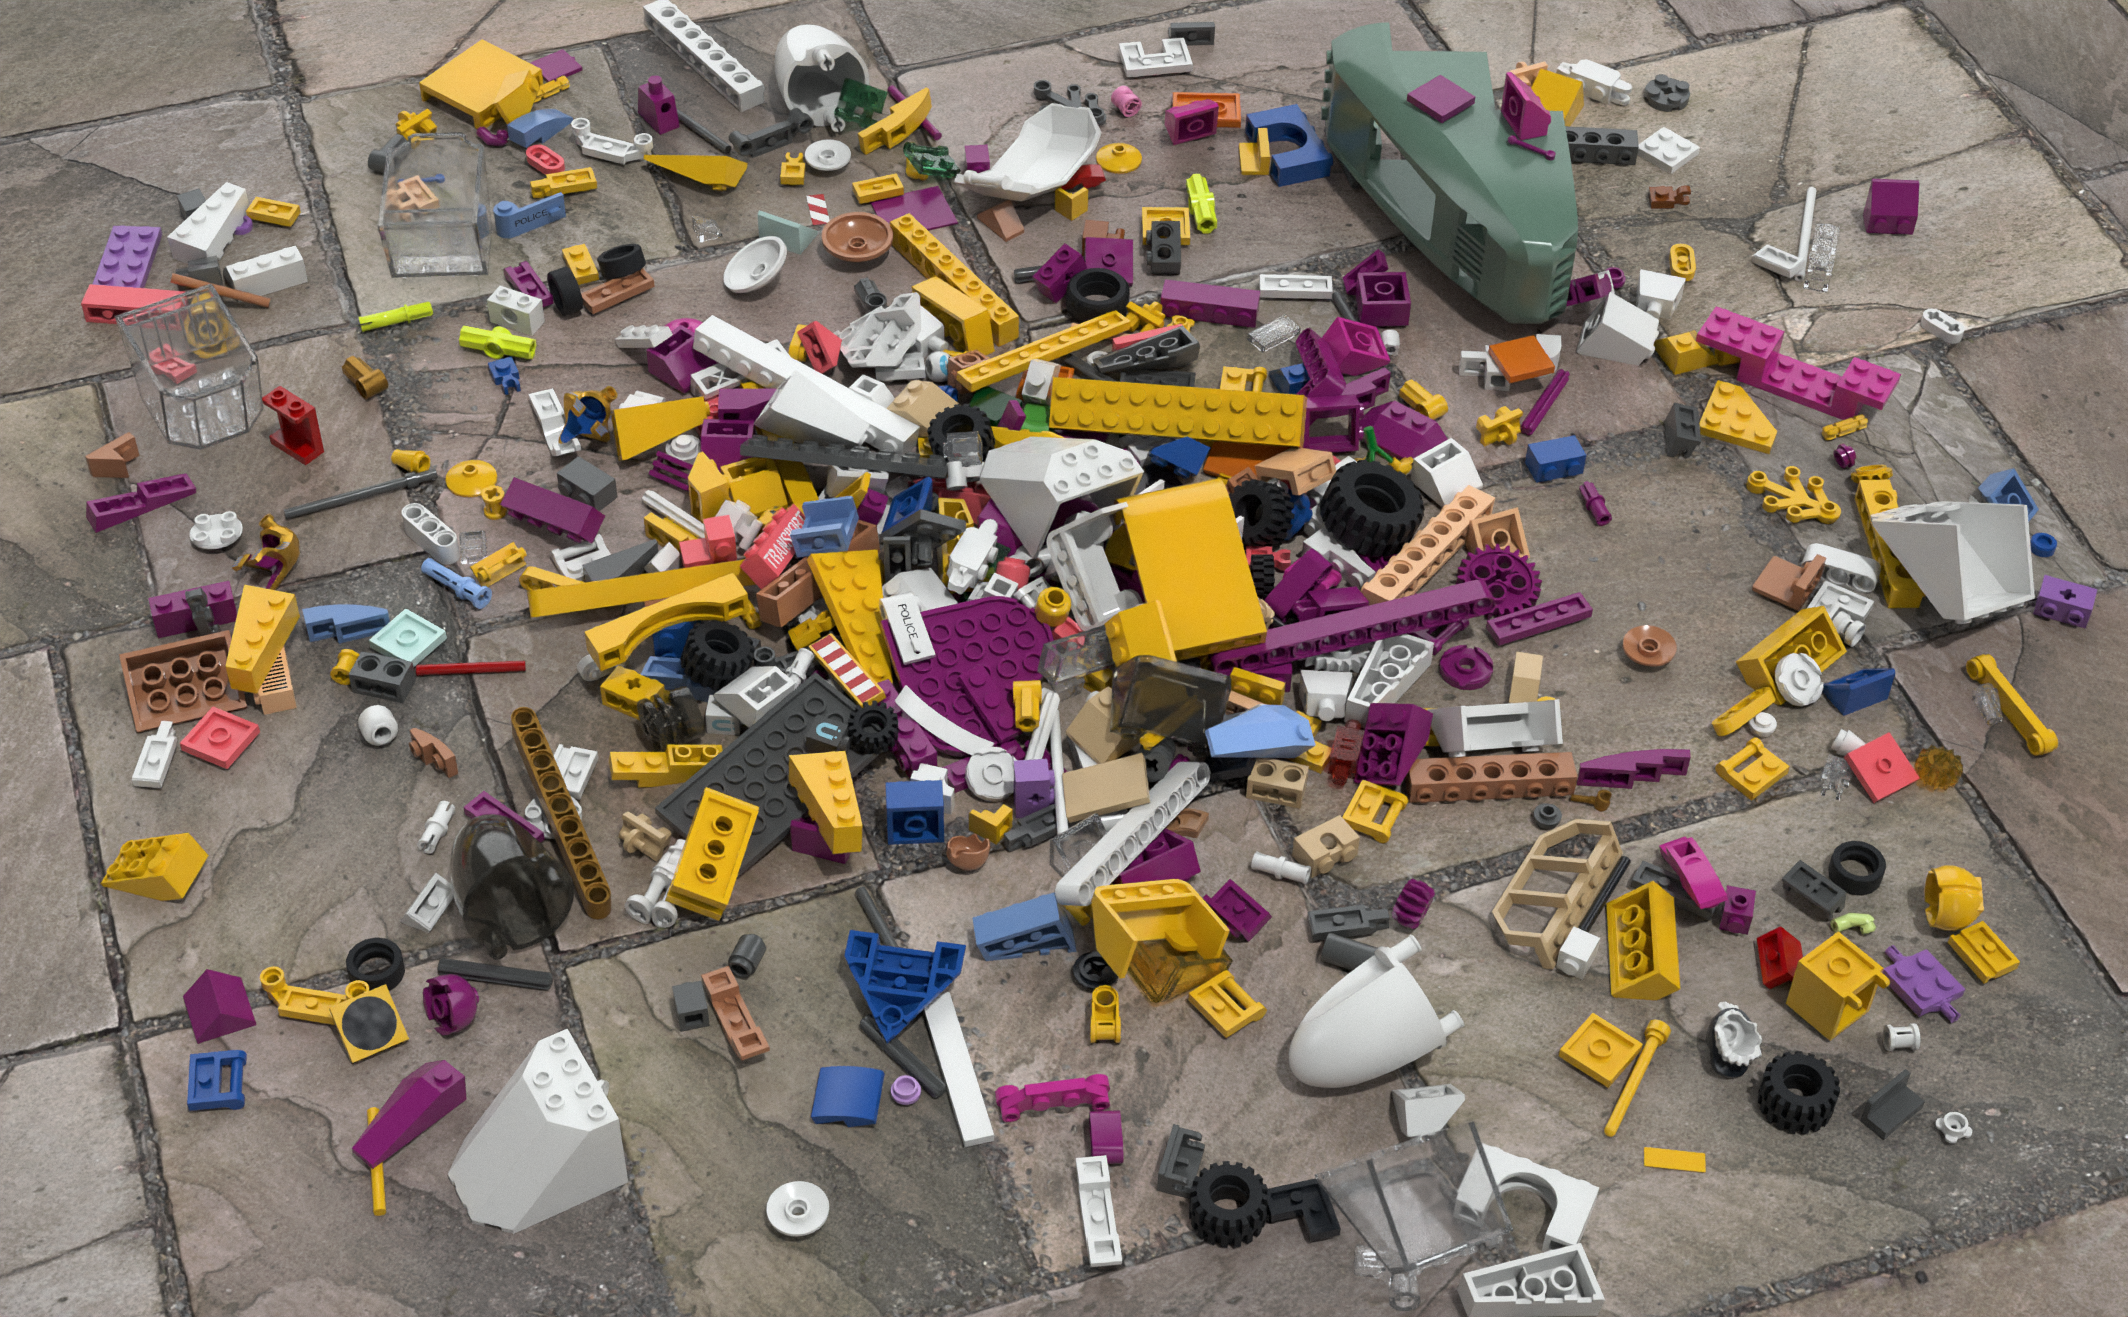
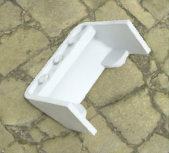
M1127 502L1101 508L1051 531L1047 536V547L1063 589L1071 598V610L1076 623L1085 632L1105 627L1104 624L1120 611L1145 604L1142 603L1141 597L1135 590L1127 589L1120 592L1101 542L1108 540L1113 532L1109 515L1128 507Z
M1559 699L1427 709V711L1433 713L1431 728L1442 751L1449 752V757L1466 756L1465 751L1522 747V752L1539 751V745L1563 744Z

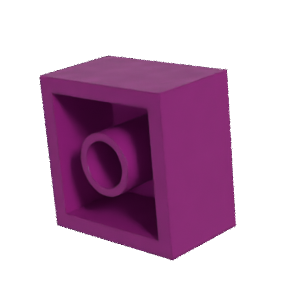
M1406 272L1358 273L1355 296L1360 323L1371 326H1408L1411 299Z

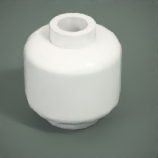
M370 706L360 714L358 719V727L365 740L371 745H386L396 737L398 732V724L391 711L385 706Z

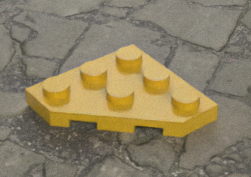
M1717 380L1699 423L1700 435L1770 454L1776 439L1777 430L1741 386Z

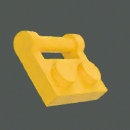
M1223 366L1220 389L1245 391L1246 382L1250 381L1253 382L1252 391L1262 392L1263 382L1267 378V370L1264 367L1244 369Z
M1756 737L1750 739L1746 743V747L1727 761L1722 760L1715 766V770L1721 778L1751 801L1787 775L1790 768L1789 765L1767 750L1762 741ZM1752 755L1757 758V760L1739 773L1733 770Z
M1362 779L1342 818L1353 830L1373 836L1379 843H1387L1391 837L1390 830L1400 811L1405 809L1409 801L1402 793ZM1383 803H1390L1391 806L1382 824L1374 823Z
M1228 970L1221 972L1191 991L1188 1000L1225 1038L1252 1021L1260 1020L1267 1012V1008L1262 1003H1256L1234 981L1235 977ZM1222 989H1227L1246 1010L1243 1011Z

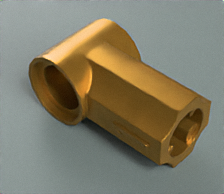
M351 356L346 359L342 366L343 374L355 384L362 398L368 399L388 389V381L380 369L373 370L360 357Z

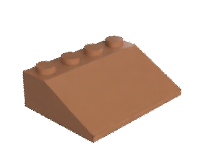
M229 630L119 654L137 733L158 729L161 721H171L175 725L201 719L212 707L226 712L248 708L244 691L231 689L225 667L232 640Z

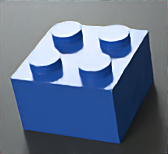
M942 780L885 782L888 845L944 842Z

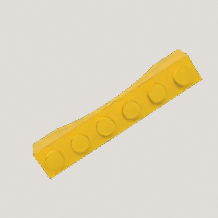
M731 573L585 631L587 651L599 670H606L626 662L632 651L642 641L666 627L695 620L728 621L748 613V593L734 573Z

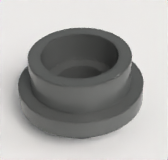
M1544 803L1535 808L1533 817L1538 827L1551 830L1561 822L1562 813L1557 806Z

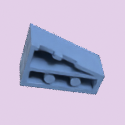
M1055 892L1041 895L1038 898L1022 903H1015L993 912H986L983 915L972 918L976 945L985 961L1022 958V953L1040 951L1041 956L1050 955L1049 950L1067 948L1068 953L1077 952L1072 924L1062 905L1057 902Z

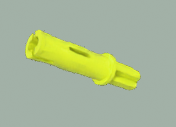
M427 301L410 306L404 304V307L358 318L360 324H363L360 325L362 332L406 321L411 323V320L433 315L431 303Z

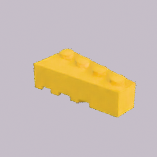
M936 276L911 287L912 293L917 292L919 294L920 305L943 323L944 337L950 336L955 341L953 346L958 351L962 349L969 352L978 350L985 356L995 352L990 324L991 314L986 307Z
M244 585L225 666L231 689L258 693L300 618L295 594Z
M831 751L789 755V783L798 791L800 801L806 804L811 819L817 822L819 832L832 853L861 852L863 825L846 752Z

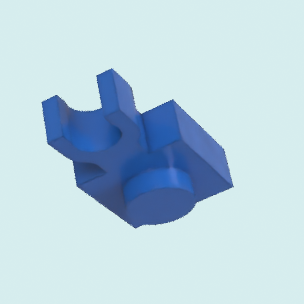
M512 357L488 363V369L495 385L502 384L505 395H508L509 387H515L517 392L521 391L518 381L520 379L519 371Z

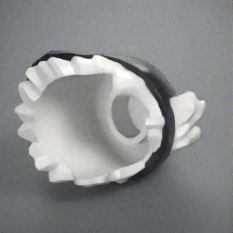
M1726 1001L1720 1002L1718 1004L1720 1012L1712 1018L1706 1033V1043L1710 1049L1711 1066L1716 1073L1723 1077L1738 1078L1747 1071L1750 1060L1762 1056L1760 1050L1762 1037L1757 1032V1023L1751 1022L1747 1014L1740 1010L1737 1005L1729 1004Z

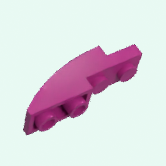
M1685 836L1659 845L1662 857L1678 874L1682 887L1700 909L1713 908L1718 906L1719 903L1728 900L1717 874L1704 852L1692 837L1687 839Z

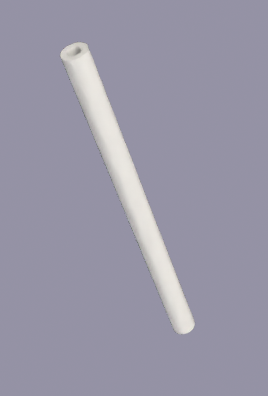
M1809 187L1806 194L1798 257L1805 260V268L1795 274V280L1799 282L1805 278L1816 198V188Z
M1057 710L1050 731L1052 770H1054L1055 776L1054 797L1057 837L1064 840L1069 837L1062 777L1064 768L1059 710Z

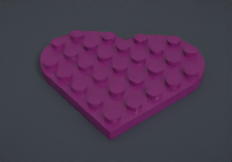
M990 596L920 612L936 655L934 658L906 665L903 664L888 619L882 620L880 627L901 691L907 685L922 701L940 715L962 729L993 742L994 745L992 747L997 746L999 742L959 683V675L983 664L1015 713L1013 681H1042L1053 659L1054 639L1049 625L1042 624L1037 620L1033 607L1030 609L1018 603L1017 599L1010 597ZM919 724L936 750L957 757L971 756L941 740Z

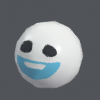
M933 352L925 361L926 374L932 381L944 382L948 380V358H951V356L946 352Z

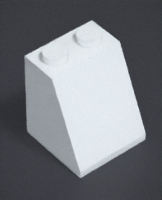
M1609 292L1584 321L1576 352L1581 355L1639 366L1645 358L1649 359L1655 351L1653 344L1659 334V331H1657L1659 320Z

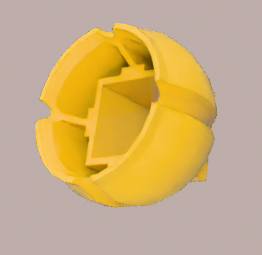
M1954 865L1931 868L1926 877L1924 902L1930 905L1925 909L1929 926L1944 931H1956L1969 926L1984 911L1981 877H1975L1964 868Z

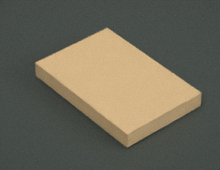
M1143 753L1062 773L1066 817L1069 823L1150 803L1146 762Z

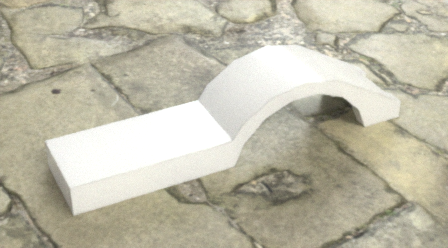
M553 388L529 394L531 406L540 422L552 456L580 451L581 445L577 438L564 444L558 442L566 422V417Z

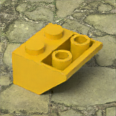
M703 451L698 453L688 476L691 515L703 523V519L712 518L717 515L725 499L731 501L729 497L731 485L728 477L719 472L713 459L710 460Z
M752 457L720 467L721 474H725L730 481L729 497L731 501L736 503L737 500L746 503L751 507L749 511L755 516H761L764 511L772 507L781 506L784 509L788 508L780 475L772 459Z

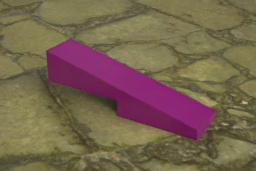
M187 473L137 483V491L86 501V518L95 533L193 495L196 493V487Z

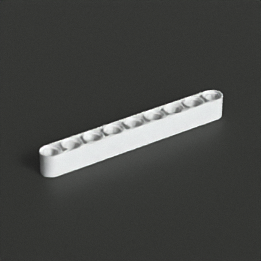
M1178 762L1149 791L1150 803L1133 807L1057 883L1055 889L1057 902L1060 905H1090L1095 888L1110 885L1208 784L1210 779L1208 765L1205 762Z

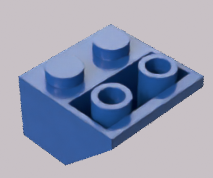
M1187 436L1149 450L1147 455L1152 457L1150 462L1162 468L1167 465L1175 468L1174 474L1187 479L1190 476H1197L1210 447Z

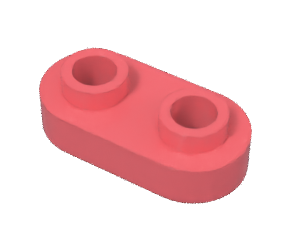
M532 145L526 150L527 162L543 174L565 171L564 159L548 147Z

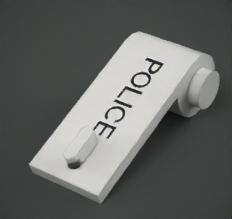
M910 591L879 599L881 617L883 620L888 619L903 664L906 665L934 658L936 654L920 614L921 603L918 595L914 596Z

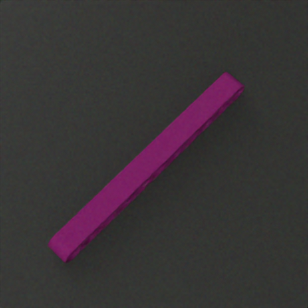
M1473 580L1267 630L1265 643L1208 654V657L1218 677H1229L1234 667L1250 672L1486 615L1495 608L1496 602L1485 581Z

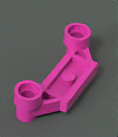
M1094 1074L1086 1079L1076 1078L1027 1084L1021 1090L1014 1085H1005L995 1091L997 1105L1001 1108L1002 1120L1014 1122L1020 1118V1113L1025 1110L1044 1111L1050 1107H1075L1081 1103L1091 1104L1092 1109L1095 1111L1106 1110L1110 1107L1108 1096L1110 1085L1106 1075Z

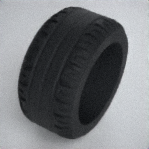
M1090 268L1075 274L1068 282L1066 288V308L1069 315L1081 324L1115 310L1124 317L1128 312L1126 305L1129 303L1130 298L1129 285L1124 277L1105 268ZM1090 295H1104L1110 297V299L1103 301H1095L1087 299L1085 297Z

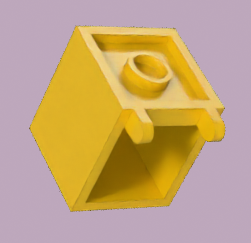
M1838 931L1798 961L1786 1004L1831 1041L1869 1012L1877 987L1880 986L1885 989L1890 985V980L1882 973L1884 969Z

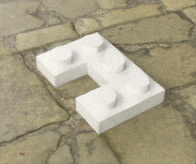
M1184 38L1162 39L1164 53L1148 55L1144 54L1141 42L1120 43L1119 54L1126 77L1192 71L1193 63Z

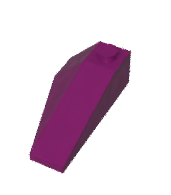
M446 1060L427 1062L400 1082L354 1144L352 1152L374 1169L467 1100L465 1076Z

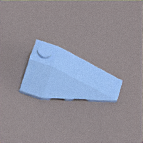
M1262 705L1205 731L1211 757L1296 758L1316 746L1309 720L1285 705Z

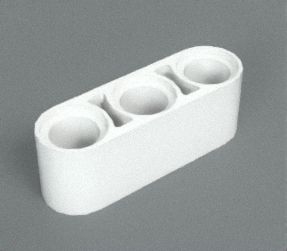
M411 503L402 509L404 529L407 536L441 564L449 565L459 560L460 553L455 532L421 504Z
M1815 543L1808 546L1801 567L1803 568L1807 561L1811 563L1816 554L1826 557L1821 581L1826 580L1835 585L1863 593H1868L1875 589L1881 572V566L1876 560L1823 544Z

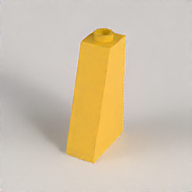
M704 396L610 411L618 461L627 460L703 424V420L710 416L709 404L707 401L704 402Z

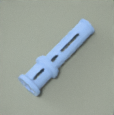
M428 558L423 562L421 566L422 573L453 589L460 599L471 601L473 606L478 609L486 607L490 602L492 591L487 586L481 587L476 584L473 578L462 577L437 563L432 558Z

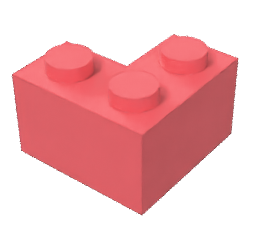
M729 515L703 519L705 538L679 542L683 568L737 560L735 534Z

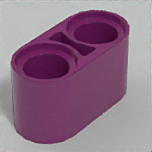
M1120 1110L1089 1111L1091 1157L1106 1155L1108 1164L1123 1163L1124 1153Z

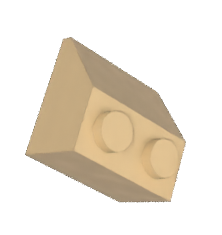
M912 380L887 409L920 426L918 436L928 437L927 429L930 427V421L936 419L935 415L938 412H944V408L948 406L952 408L955 404L959 403L933 382Z
M1108 686L1085 703L1067 728L1066 735L1097 764L1117 759L1139 744V740L1145 732L1146 719Z

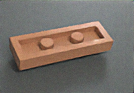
M642 268L631 275L612 279L581 293L583 305L592 314H595L655 287L654 279Z

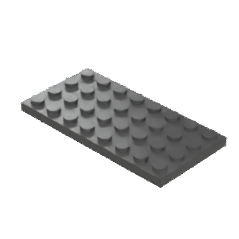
M815 672L656 806V815L686 839L705 787L758 806L759 812L737 875L738 878L791 832V820L807 818L809 816V809L806 804L800 801L798 791L789 783V755L813 754L807 752L806 735L817 715L848 725L851 711L855 712L857 705ZM870 722L863 726V730L868 733H878L884 729L877 722ZM851 744L846 753L851 778L880 755L883 750L879 749V754L874 755V750H870V754H865L864 748L858 751L856 745L853 746Z

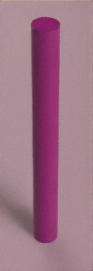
M894 85L888 87L887 92L898 103L906 99ZM927 118L920 124L935 140H939L942 137L939 130Z

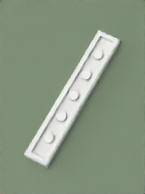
M950 992L939 994L923 1009V1013L964 1147L994 1141L992 1126Z

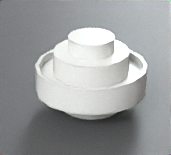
M678 435L667 442L665 447L666 454L693 465L698 453L701 452V441L693 435Z

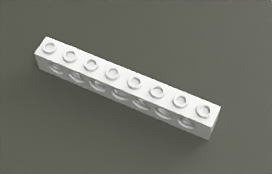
M658 0L643 6L645 26L740 112L764 103L763 93L765 88L763 83L757 80L748 69L739 64L736 58L730 56L723 47H720L711 36L702 31L700 26L693 23L687 15H684L675 4H672L669 0Z

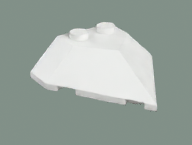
M917 292L901 294L894 298L893 303L889 307L884 309L880 306L850 323V326L842 332L839 330L834 332L836 336L842 339L840 350L852 368L895 367L902 362L903 355L915 344L916 338L921 332L920 296Z

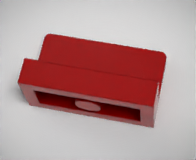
M1780 926L1757 937L1763 985L1769 989L1789 980L1792 982L1798 961L1803 958L1800 941Z

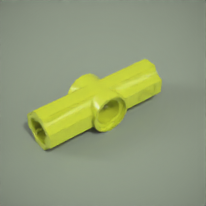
M1192 174L1190 178L1186 179L1190 215H1194L1197 230L1202 231L1203 234H1208L1217 228L1214 194L1209 192L1206 178L1202 177L1201 174Z
M463 326L459 337L460 346L483 350L487 356L493 359H500L504 355L532 360L537 346L536 339L512 335L509 330L500 326L494 327L492 331Z

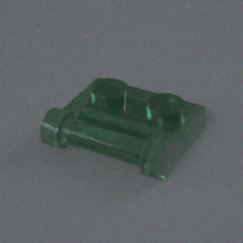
M906 142L904 144L903 152L919 174L956 178L957 174H960L961 170L956 165L954 159L949 156L947 146L929 147L916 145L914 142Z

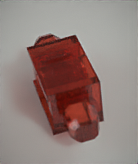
M1350 719L1346 722L1345 726H1337L1329 756L1330 766L1328 774L1332 775V781L1335 785L1343 786L1347 783L1348 778L1355 779L1365 732L1360 730L1361 724L1358 720Z

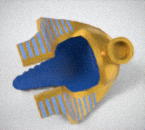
M607 386L601 391L591 390L565 393L564 412L566 422L558 442L560 444L567 443L577 435H583L603 442L610 441L608 420L611 411L610 403L617 398L616 390L611 386Z

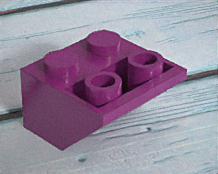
M680 325L671 331L673 334L671 337L654 348H648L646 353L649 373L682 393H686L691 389L692 374L718 363L693 349L695 333Z
M703 420L701 452L703 451L710 460H714L720 473L721 466L753 457L740 455V447L742 443L752 438V435H755L754 420Z

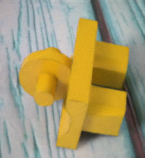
M428 108L418 115L414 112L409 114L407 111L398 113L399 121L395 124L397 133L403 135L410 142L411 149L421 143L422 137L418 135L422 132L427 138H431L436 134L437 126L431 120L432 112Z
M1131 301L1126 305L1128 313L1125 317L1130 320V329L1128 331L1134 332L1139 325L1143 326L1140 332L1164 327L1163 320L1165 314L1162 313V305L1160 303L1144 304L1143 308Z
M1503 406L1495 412L1493 420L1486 415L1478 417L1476 428L1481 433L1480 443L1484 447L1496 441H1504L1507 445L1516 443L1517 434L1521 432L1520 417L1523 416V412L1519 408L1511 411L1506 406Z

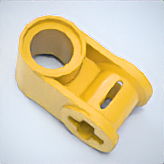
M1099 986L1092 993L1090 1043H1095L1096 1040H1115L1116 1043L1121 1041L1119 996L1115 988L1111 986Z

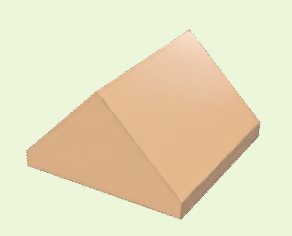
M1518 507L1469 520L1466 539L1468 551L1474 554L1475 549L1478 547L1484 552L1485 545L1487 544L1491 550L1495 549L1496 544H1499L1501 550H1505L1508 545L1510 546L1511 553L1519 549V557L1528 555V558H1530Z

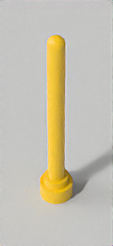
M1651 1020L1644 1032L1646 1044L1604 1128V1133L1608 1137H1613L1616 1134L1657 1047L1665 1044L1671 1034L1669 1025L1661 1020Z

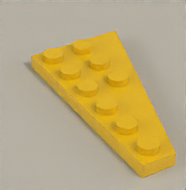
M878 550L810 554L807 562L847 651L876 683L887 679L893 683L890 654L880 627L883 619L879 609V599L883 598Z

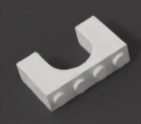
M1482 1143L1457 1198L1454 1217L1483 1228L1495 1200L1500 1195L1511 1190H1528L1546 1200L1553 1212V1218L1546 1232L1542 1251L1548 1252L1580 1243L1594 1209L1599 1187L1591 1185L1585 1180H1578L1562 1174L1556 1169H1549L1533 1163L1527 1158H1520L1509 1154L1498 1147H1491Z

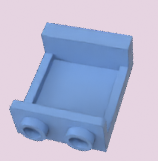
M844 496L804 502L802 505L805 515L803 527L792 530L790 534L797 558L810 556V554L848 551L859 519L853 497Z

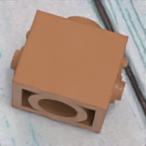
M978 350L948 358L947 385L956 388L960 394L973 393L957 381V372L989 360V358Z

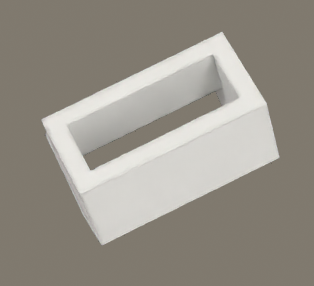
M669 542L659 550L644 569L648 573L679 569L682 566L681 553Z

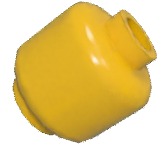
M1049 587L1041 591L1034 607L1037 620L1042 624H1048L1049 627L1062 625L1067 620L1071 609L1069 594L1058 587Z

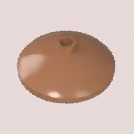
M850 212L831 219L822 230V244L826 251L834 257L847 262H866L876 259L884 254L893 242V231L889 223L877 215L866 212Z

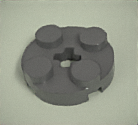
M1664 74L1656 75L1654 80L1647 83L1644 98L1649 100L1648 104L1652 108L1659 111L1672 112V108L1678 107L1679 110H1682L1689 102L1690 85L1686 81H1679L1668 78Z

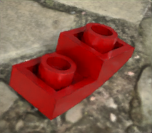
M1081 165L1070 180L1060 188L1069 190L1082 183L1088 189L1098 186L1106 181L1101 165Z

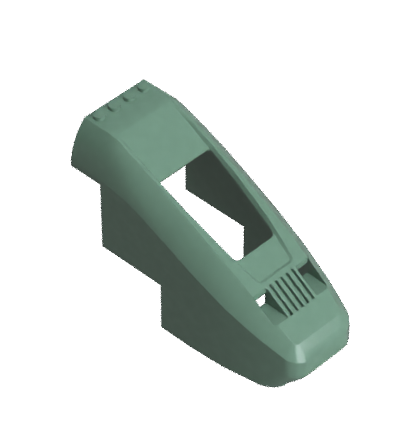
M1389 22L1360 26L1331 41V50L1326 51V64H1329V69L1324 71V83H1327V88H1323L1322 100L1326 104L1321 106V120H1325L1326 138L1329 147L1363 189L1401 232L1438 269L1481 304L1507 322L1542 324L1564 313L1577 247L1578 216L1563 111H1549L1551 123L1548 125L1547 135L1520 140L1501 113V110H1495L1487 52L1393 51ZM1439 75L1444 76L1476 97L1475 104L1443 123L1407 101L1408 93ZM1380 128L1406 160L1380 159L1382 149ZM1514 135L1518 140L1545 151L1552 150L1556 153L1555 159L1547 160L1542 154L1517 144L1510 145L1508 137Z

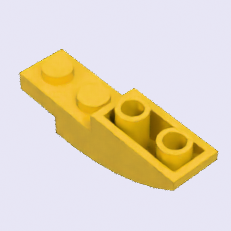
M926 87L890 107L891 115L859 132L860 150L867 155L883 145L891 149L912 134L924 121L932 107L929 89Z
M667 744L665 752H610L612 780H637L638 787H658L684 783L723 751L722 745Z

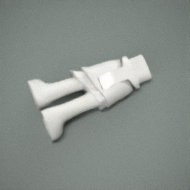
M678 839L675 845L670 846L658 864L653 867V872L650 874L652 881L644 896L632 895L627 899L625 909L637 921L648 924L652 918L655 926L659 928L671 927L675 924L678 916L677 909L674 907L675 904L665 901L685 840ZM665 888L667 891L662 901L657 902L663 889Z

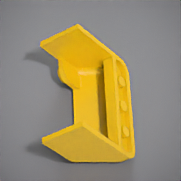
M1179 879L1099 886L1095 888L1091 899L1096 949L1120 979L1126 976L1138 941L1166 938L1176 951L1187 952L1196 950L1211 968H1216L1230 930L1189 883Z

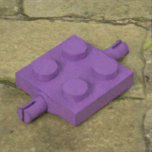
M1894 945L1889 946L1885 950V955L1895 964L1884 968L1882 973L1890 980L1889 986L1919 1017L1929 1012L1941 1011L1951 1023L1960 1018L1961 1014L1950 1003L1962 997L1965 988L1927 949L1907 957L1903 956Z

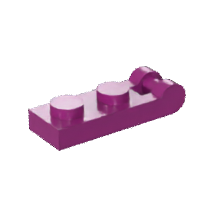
M527 261L519 263L517 267L512 268L509 266L503 269L506 280L511 282L516 291L542 299L543 307L554 304L552 294Z

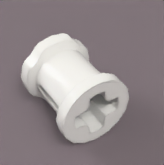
M1910 1023L1908 1027L1885 1025L1883 1028V1044L1885 1049L1893 1051L1894 1048L1910 1047L1911 1050H1918L1920 1047V1032L1917 1024Z

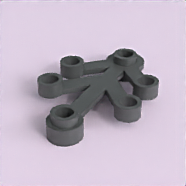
M1038 80L1034 83V95L1037 99H1049L1067 107H1082L1080 100L1081 87L1079 85L1071 84L1067 87V96L1071 98L1070 101L1051 91V83L1049 81ZM1095 93L1086 94L1085 105L1091 109L1098 126L1103 125L1106 122V114L1102 108L1098 107V95ZM1043 105V106H1041V107L1039 108V111H1041L1042 109H1044V108L1047 107L1048 105Z

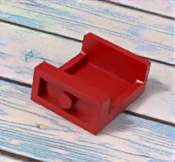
M278 386L262 398V403L276 411L279 419L280 429L269 436L272 445L305 466L324 453L314 406L282 386Z

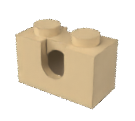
M1339 815L1295 837L1292 856L1299 864L1311 867L1310 877L1313 878L1321 873L1329 872L1338 861L1343 863L1354 859L1358 855L1360 837Z

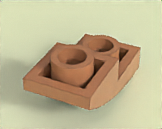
M413 728L410 730L412 742H409V747L416 758L420 757L425 765L433 762L437 770L442 769L448 778L458 774L455 755L443 742L420 729Z

